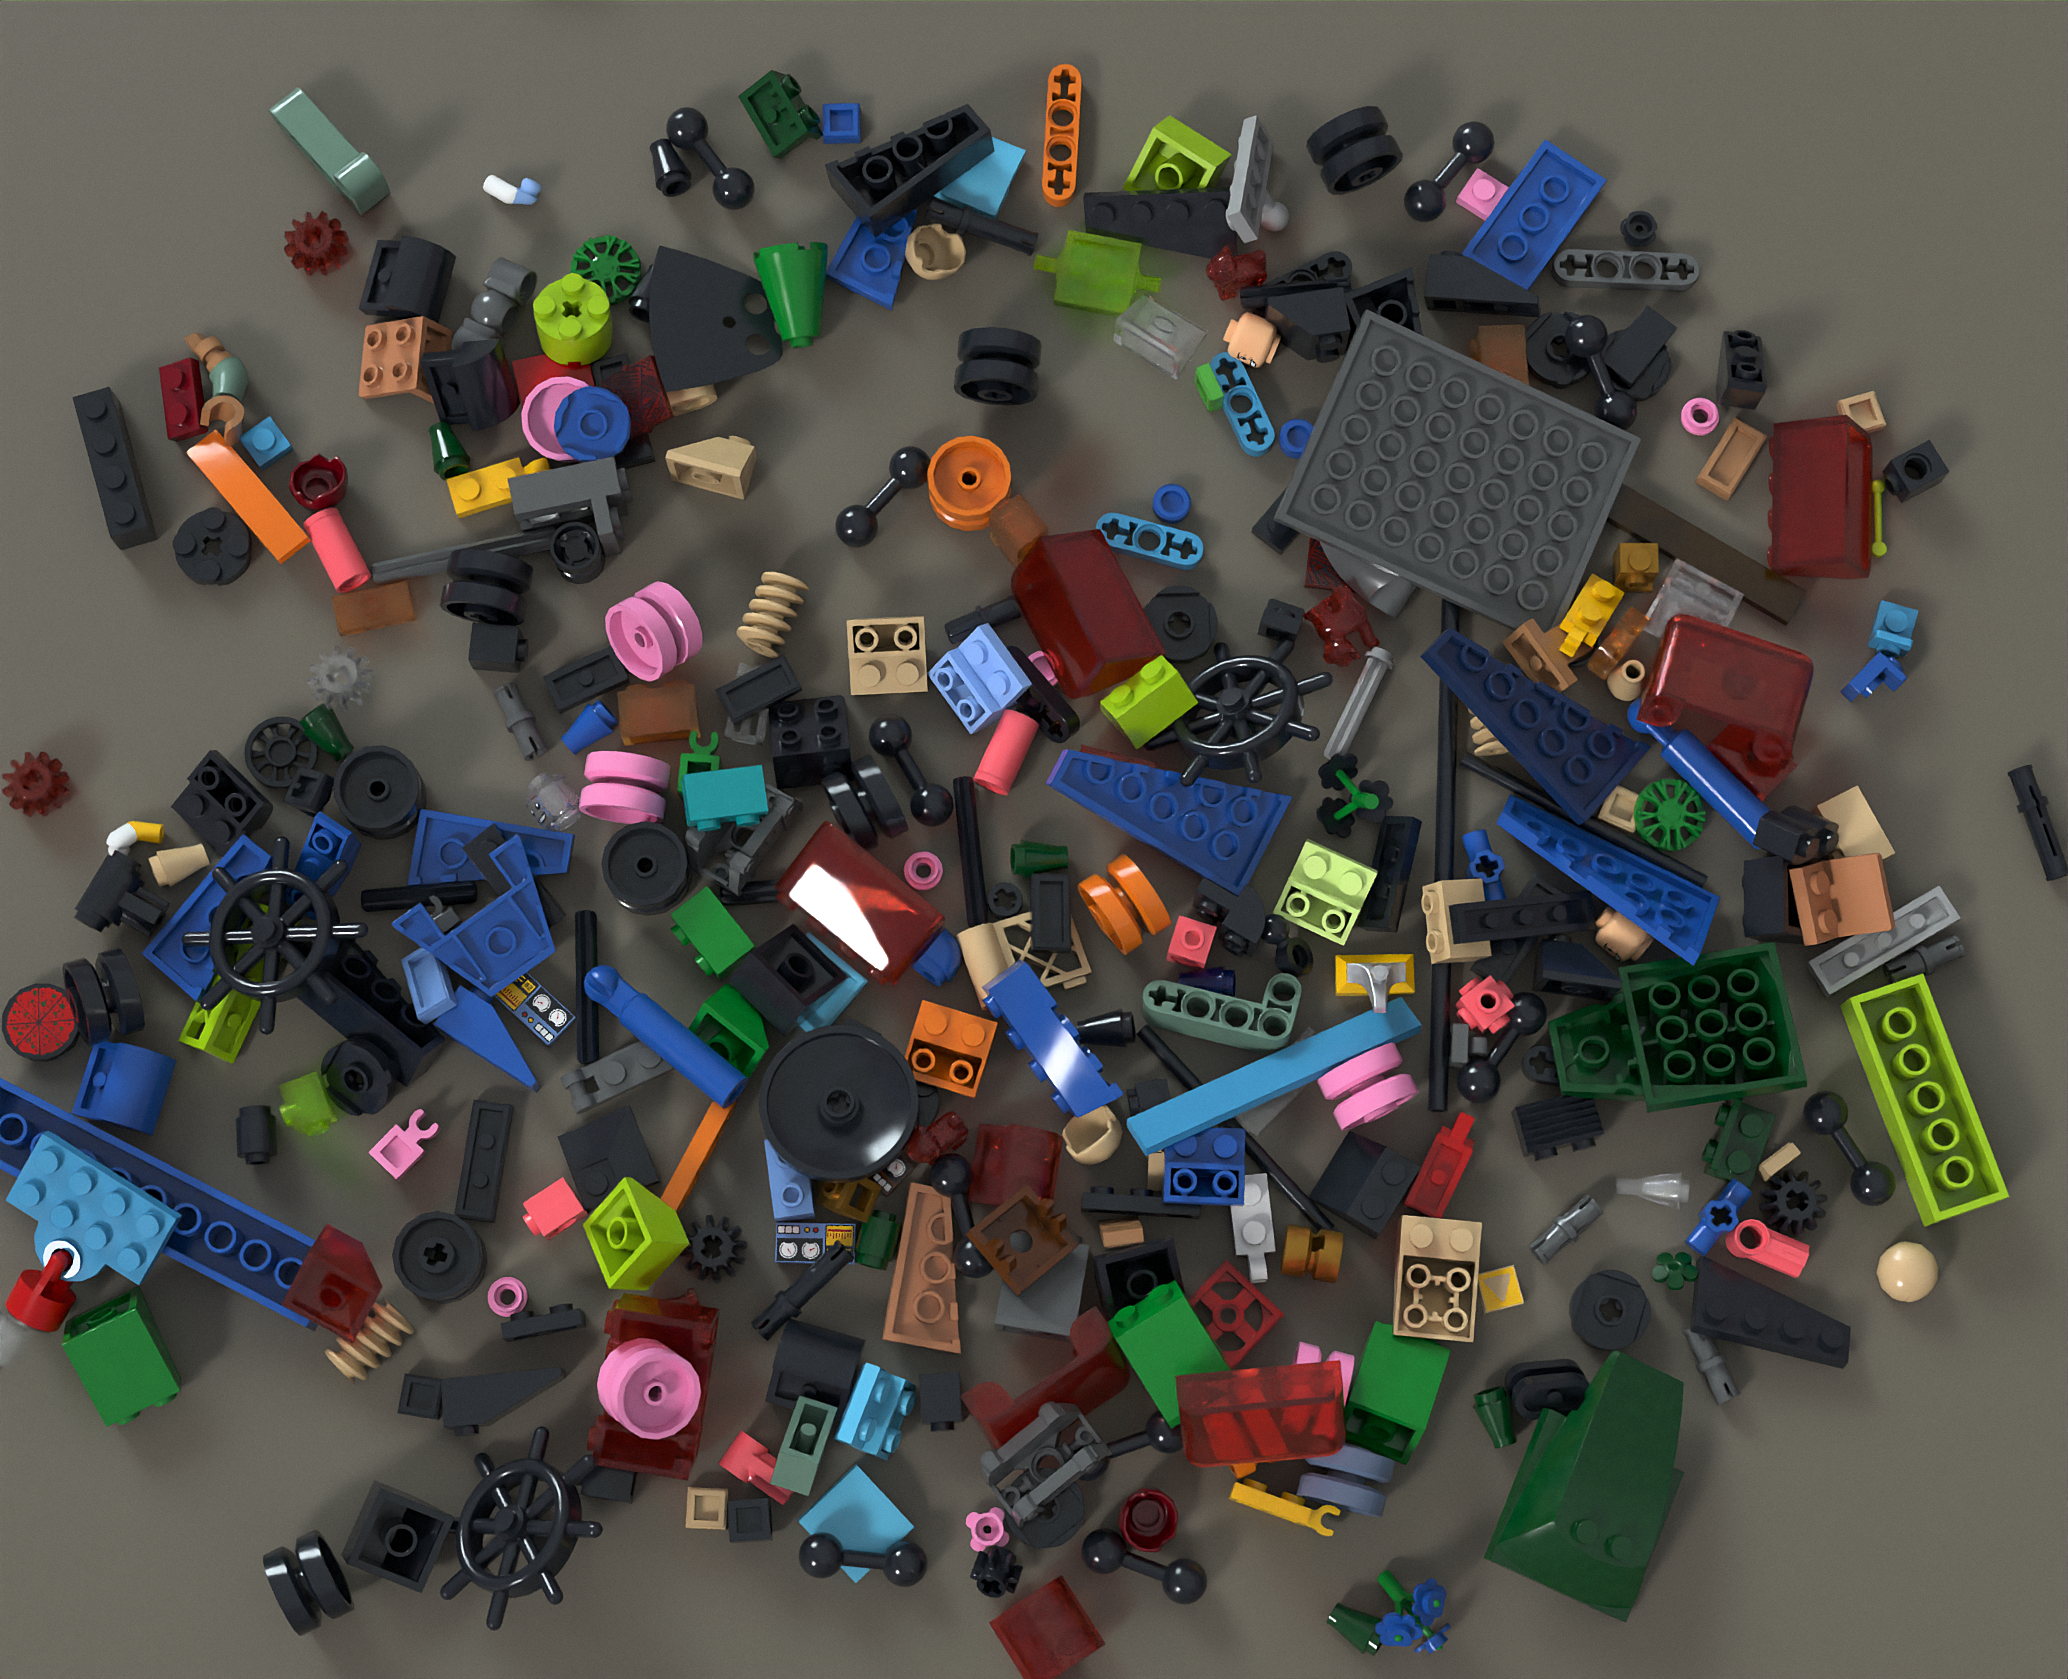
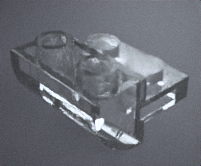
M1676 558L1639 628L1707 664L1735 616L1744 594Z

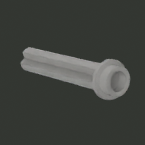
M1372 647L1371 652L1367 651L1364 657L1367 659V662L1324 750V756L1330 760L1335 754H1341L1342 756L1347 754L1386 669H1392L1394 666L1391 662L1394 656L1390 652L1379 647Z

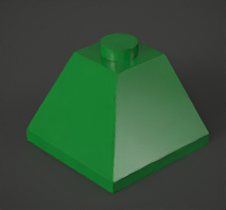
M728 982L703 1003L688 1028L749 1079L769 1049L760 1012Z

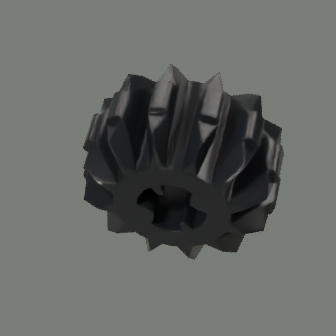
M1786 1169L1783 1172V1179L1774 1174L1769 1178L1773 1188L1763 1187L1760 1191V1194L1770 1201L1761 1203L1759 1210H1771L1773 1215L1769 1216L1765 1223L1769 1226L1778 1220L1780 1222L1778 1233L1786 1234L1791 1226L1794 1236L1799 1237L1803 1235L1804 1227L1810 1231L1818 1227L1814 1218L1822 1219L1826 1216V1211L1818 1207L1817 1204L1826 1202L1828 1200L1827 1195L1815 1194L1814 1190L1820 1188L1821 1182L1816 1180L1808 1185L1809 1173L1807 1171L1800 1172L1797 1179L1792 1169ZM1797 1196L1801 1203L1796 1208L1790 1210L1786 1202L1790 1198Z
M707 1215V1228L702 1229L701 1225L695 1220L691 1223V1226L697 1232V1235L694 1237L685 1233L692 1247L685 1248L680 1256L685 1258L694 1257L685 1265L688 1272L694 1271L701 1265L697 1275L700 1281H704L707 1278L709 1270H712V1278L715 1283L721 1282V1269H725L730 1277H734L736 1272L729 1265L731 1261L740 1265H744L746 1261L743 1256L736 1254L735 1251L746 1249L748 1247L747 1242L743 1240L733 1241L742 1233V1230L739 1226H736L726 1233L730 1220L725 1216L720 1220L718 1227H715L713 1216ZM710 1240H713L715 1244H717L718 1240L723 1242L719 1247L722 1254L717 1258H714L712 1254H710L709 1258L704 1256L708 1251L705 1244Z

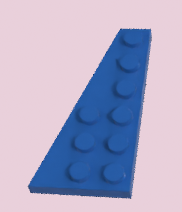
M1069 749L1062 751L1045 783L1202 879L1210 880L1237 897L1244 886L1248 885L1293 797L1198 777L1192 786L1184 787L1179 779L1182 773L1113 760L1112 758Z

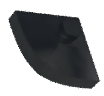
M630 1105L580 1128L557 1136L586 1211L598 1207L624 1177H632L645 1188L660 1183Z

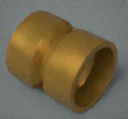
M1288 1224L1283 1245L1280 1274L1303 1278L1306 1273H1311L1314 1280L1336 1283L1342 1255L1343 1233L1321 1229L1317 1234H1313L1310 1227Z

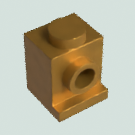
M1619 543L1613 554V586L1623 592L1652 593L1653 582L1659 573L1658 543Z
M867 1178L847 1183L819 1181L817 1186L818 1198L815 1203L839 1215L867 1223L882 1186ZM856 1187H859L863 1191L854 1208L849 1204Z

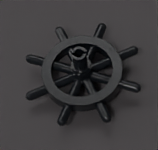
M1289 637L1283 638L1269 657L1260 655L1231 657L1228 645L1224 642H1218L1214 646L1217 663L1202 670L1187 683L1198 703L1172 723V728L1161 731L1145 743L1143 747L1148 751H1154L1179 742L1184 753L1192 760L1179 778L1181 785L1184 787L1192 786L1206 767L1218 770L1244 767L1248 781L1253 784L1258 783L1262 779L1259 762L1280 750L1293 736L1311 742L1319 739L1320 731L1317 727L1301 723L1304 714L1303 696L1330 686L1333 682V676L1329 672H1322L1296 681L1292 672L1283 664L1295 647L1293 639ZM1250 681L1245 689L1239 688L1238 683ZM1268 683L1278 687V689L1260 695ZM1224 689L1219 698L1214 697L1216 693ZM1281 704L1276 715L1263 711ZM1200 709L1213 712L1196 718ZM1215 728L1207 741L1195 736ZM1229 736L1237 740L1235 742L1224 743Z
M283 836L278 837L274 842L271 869L253 873L240 882H237L224 867H216L212 871L213 879L227 894L215 912L210 931L187 932L181 939L185 947L209 946L213 965L221 977L201 999V1007L206 1011L213 1010L233 989L250 999L261 1002L259 1030L264 1035H269L274 1031L278 1002L299 997L312 988L324 1003L329 1005L336 1003L338 994L323 977L335 959L340 939L363 938L369 931L368 926L362 922L340 923L337 906L328 892L348 870L347 862L343 859H337L315 881L305 874L288 869L290 842ZM286 889L302 891L304 894L284 913ZM270 892L268 914H266L255 900ZM312 907L314 908L317 925L294 926ZM243 913L253 922L252 928L236 929ZM254 944L236 962L234 945ZM264 957L262 983L249 980L246 975ZM280 958H285L295 971L279 979Z
M543 1426L536 1428L527 1458L516 1459L495 1468L486 1453H479L475 1456V1465L483 1479L468 1497L460 1517L454 1518L448 1532L456 1534L457 1556L462 1569L442 1586L440 1595L444 1600H451L470 1582L492 1593L486 1625L493 1631L498 1630L503 1623L509 1598L523 1597L542 1589L551 1604H560L564 1595L555 1576L561 1571L571 1556L578 1537L597 1538L603 1532V1527L599 1522L581 1521V1500L575 1486L595 1468L596 1458L593 1455L586 1454L566 1473L544 1462L550 1432ZM538 1481L546 1482L549 1488L533 1502ZM520 1485L515 1505L509 1492ZM497 1505L499 1511L495 1515V1518H489L492 1511ZM555 1505L554 1520L541 1519ZM484 1535H496V1537L487 1546L483 1548ZM520 1551H522L528 1565L515 1572ZM503 1553L497 1576L490 1571L488 1566Z

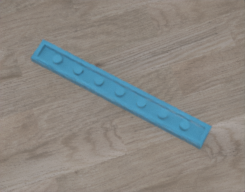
M1399 997L1387 1003L1386 1013H1374L1373 1009L1132 1116L1127 1119V1128L1145 1156H1148L1319 1079L1336 1067L1370 1050L1388 1043L1396 1044L1421 1033V1023L1403 998Z

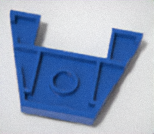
M518 834L488 854L512 888L454 930L445 935L421 902L391 923L399 932L409 937L490 997L556 952L524 846Z

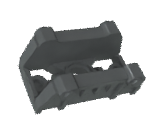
M767 783L764 784L767 793L768 813L765 817L759 818V824L738 827L736 821L723 822L720 829L703 832L698 831L697 826H692L685 835L691 868L701 876L737 896L741 895V889L749 878H754L756 875L755 870L781 834L789 830V823L797 812L802 811L804 808L802 802ZM747 830H753V834L745 845H740L738 843L739 836ZM726 851L725 856L728 859L725 863L716 864L710 871L704 868L714 854Z
M1054 1401L1045 1403L1040 1407L1039 1417L1001 1448L986 1451L980 1459L984 1481L1020 1528L1025 1525V1521L1034 1519L1038 1512L1046 1509V1504L1084 1473H1090L1094 1470L1101 1459L1112 1454L1110 1448L1086 1416L1073 1403L1055 1404ZM1079 1418L1083 1424L1076 1431L1075 1440L1071 1444L1064 1441L1059 1445L1062 1431ZM1081 1446H1084V1448H1082V1449H1081L1080 1451H1078L1076 1454L1074 1453V1452H1075L1076 1450H1078ZM1047 1456H1055L1059 1461V1469L1050 1477H1043L1039 1471L1041 1461ZM1014 1470H1029L1021 1476L1024 1482L1017 1488L1009 1486L1000 1491L997 1487V1484ZM1027 1490H1031L1029 1494L1023 1496Z

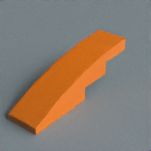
M216 429L186 452L280 564L311 541L231 446L225 444L224 438Z

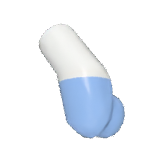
M490 175L486 178L483 189L506 204L531 205L539 199L537 195L541 191V185L532 179L525 178L521 183V187L518 188L495 175Z

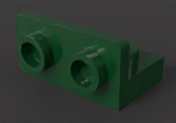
M771 70L741 93L738 98L775 158L781 159L808 137L818 140L823 136V133L817 125L820 123L818 115L809 105H805L799 95L802 90L795 78L790 74L786 75Z
M1743 1098L1728 1100V1103L1722 1102L1717 1111L1714 1124L1718 1125L1719 1129L1715 1140L1709 1138L1704 1148L1701 1161L1707 1163L1703 1173L1728 1183L1731 1179H1736L1750 1189L1776 1115L1743 1103Z

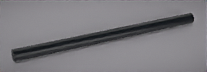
M1466 751L1459 765L1577 825L1547 792ZM1590 816L1586 822L1577 825L1613 845L1701 888L1708 878L1707 875L1593 816Z
M1148 1024L1136 1034L1188 1091L1204 1085ZM1234 1117L1219 1123L1222 1128L1245 1129ZM1245 1129V1153L1267 1174L1271 1181L1318 1231L1321 1229L1330 1231L1335 1225Z

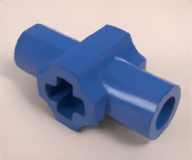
M1477 830L1463 835L1462 840L1470 863L1465 871L1466 879H1482L1485 901L1507 899L1500 879V875L1505 869L1504 862L1500 855L1492 853L1486 830ZM1481 863L1484 864L1485 868L1493 869L1489 878L1486 877L1484 872H1477Z
M1731 1179L1715 1201L1711 1200L1701 1208L1698 1213L1701 1220L1684 1242L1700 1255L1706 1256L1721 1234H1727L1736 1227L1739 1222L1736 1214L1752 1195V1192L1736 1179ZM1722 1209L1726 1213L1723 1219L1727 1223L1715 1226L1711 1222L1714 1216L1710 1214V1211L1715 1212Z

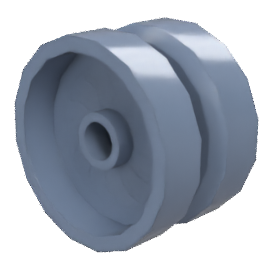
M1311 1439L1305 1460L1309 1465L1328 1473L1327 1475L1308 1472L1301 1475L1296 1495L1323 1505H1332L1345 1511L1381 1518L1387 1497L1383 1492L1365 1486L1364 1483L1369 1482L1383 1485L1391 1482L1395 1461L1371 1453L1372 1451L1340 1442L1332 1443Z

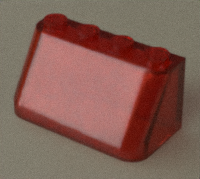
M1848 415L1774 423L1773 437L1769 440V452L1773 459V473H1770L1768 478V486L1772 495V509L1768 512V526L1772 532V546L1768 547L1767 561L1771 570L1781 576L1834 579L1868 578L1871 572L1873 473V450L1869 434Z
M1101 529L1040 536L1014 570L1011 577L1013 596L1063 692L1070 699L1089 697L1125 681L1141 671L1149 662L1154 661L1160 655L1164 657L1167 654Z
M824 821L774 886V889L778 891L775 898L791 912H794L796 908L809 917L805 923L822 937L828 933L839 943L836 945V949L852 962L858 958L869 967L866 973L883 987L887 982L893 987L897 985L941 932L946 922L945 917L936 908L828 821Z
M1340 1360L1175 1376L1183 1451L1187 1460L1196 1467L1209 1468L1327 1457L1338 1453L1345 1444L1346 1423Z

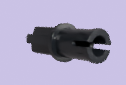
M1010 595L1006 599L983 608L978 605L975 607L976 611L947 622L944 628L949 641L952 644H956L966 640L980 625L989 623L991 628H995L1013 619L1021 618V613L1013 595Z

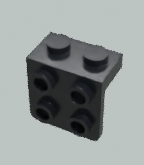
M836 695L783 701L768 708L772 758L777 789L822 785L821 779L836 771L846 775L849 781H854L851 774L852 759L844 697Z

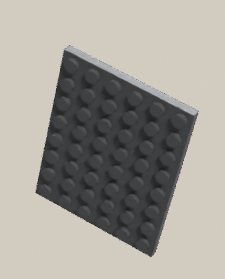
M1366 310L1361 317L1273 520L1380 570L1401 577L1421 589L1512 631H1515L1523 623L1533 618L1543 633H1546L1561 624L1566 616L1641 438L1374 312Z

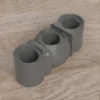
M498 258L490 267L487 280L483 283L488 290L481 292L475 298L470 311L471 319L465 318L463 325L455 333L452 351L460 350L463 342L500 339L502 346L505 345L506 340L502 335L508 334L513 330L519 316L518 307L524 308L526 301L534 293L537 284L536 272L505 258Z

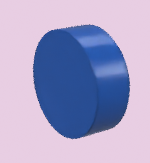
M1293 419L1285 423L1279 434V446L1282 452L1290 458L1300 459L1314 426L1304 419Z
M1167 484L1156 491L1153 498V511L1160 521L1167 524H1176L1183 521L1189 514L1191 498L1185 488L1177 484Z

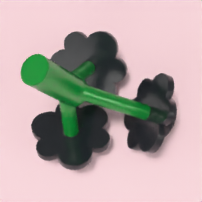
M1348 753L1344 756L1335 754L1318 770V775L1322 779L1321 785L1324 789L1333 787L1334 790L1340 791L1347 788L1351 792L1349 804L1341 798L1333 800L1330 797H1326L1322 800V806L1316 811L1317 818L1324 825L1326 832L1330 835L1336 833L1337 836L1343 839L1351 835L1350 826L1355 823V819L1350 813L1355 809L1357 818L1362 820L1368 818L1371 822L1379 823L1385 819L1386 810L1391 809L1393 806V799L1388 796L1390 789L1386 782L1378 780L1372 783L1369 780H1363L1360 782L1358 789L1351 781L1358 774V769L1355 767L1358 759L1353 753Z

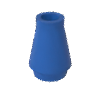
M597 700L593 705L588 703L569 730L561 737V740L576 755L582 749L613 733V728L619 721L601 700Z

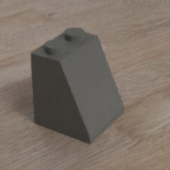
M1019 1231V1233H1012L1010 1236V1244L1014 1250L1021 1253L1030 1250L1032 1241L1027 1233ZM1071 1235L1079 1246L1019 1296L1002 1280L995 1330L1069 1343L1074 1342L1089 1245L1082 1244V1237Z

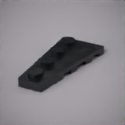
M1230 187L1090 192L1084 194L1087 234L1234 264L1238 263L1237 231H1233L1226 220V209H1228L1231 195Z
M1703 1255L1696 1261L1698 1277L1694 1281L1690 1332L1841 1369L1847 1365L1849 1360L1850 1326Z

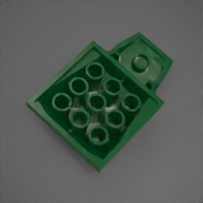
M1775 942L1700 954L1694 966L1682 957L1618 967V975L1622 980V992L1616 994L1612 1002L1605 1005H1589L1548 1021V1030L1560 1090L1563 1095L1591 1099L1645 1101L1647 1113L1743 1097L1781 1093L1807 1087V1077Z
M1613 1350L1585 1392V1400L1578 1410H1571L1566 1417L1551 1409L1543 1408L1484 1559L1614 1619L1627 1622L1684 1475L1683 1471L1673 1467L1682 1415L1684 1382L1622 1352Z

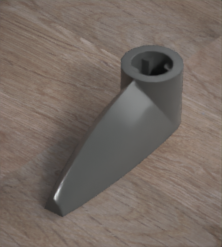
M1320 542L1329 562L1348 586L1370 604L1396 619L1399 617L1416 588L1414 584Z

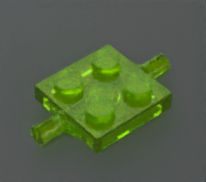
M1068 230L1065 247L1060 253L1059 258L1036 254L1034 270L1055 273L1057 286L1054 305L1126 319L1131 299L1137 289L1159 293L1162 277L1140 274L1139 258L1142 248L1141 243Z

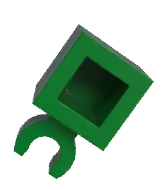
M697 731L690 733L689 744L694 754L681 753L677 788L681 801H684L681 785L684 774L723 770L720 756L714 755L719 748L717 732H712L711 743L705 747L697 744Z

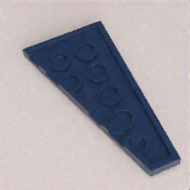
M1452 628L1442 632L1420 656L1577 825L1586 822L1651 748V746L1642 741L1635 742L1621 734L1623 730L1614 724L1606 725L1591 716L1590 710L1543 682L1535 683L1521 674L1522 670L1511 663L1505 665L1490 656L1489 650Z

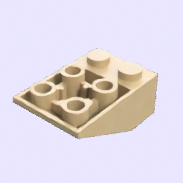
M1402 1215L1398 1219L1394 1273L1393 1335L1473 1343L1482 1222Z

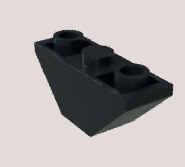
M1736 330L1734 333L1724 331L1716 381L1717 404L1755 410L1767 387L1761 337L1745 330Z

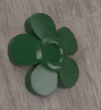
M1665 1252L1656 1257V1264L1658 1266L1653 1268L1652 1278L1658 1283L1667 1280V1286L1670 1290H1681L1684 1287V1280L1693 1282L1697 1279L1698 1269L1691 1265L1692 1257L1689 1254L1679 1252L1675 1255V1259H1673L1670 1253Z

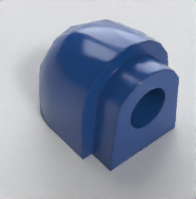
M944 928L912 965V968L936 986H941L944 982H951L961 966L962 952L958 941Z

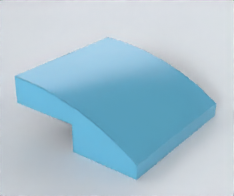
M992 137L995 151L934 196L962 208L964 205L973 207L972 211L996 219L1008 197L1010 185L1024 161L1026 150Z
M856 1464L797 1519L810 1535L818 1532L834 1535L841 1542L845 1550L884 1554L891 1545L900 1542L914 1528L909 1520ZM841 1566L855 1583L870 1570L869 1568Z

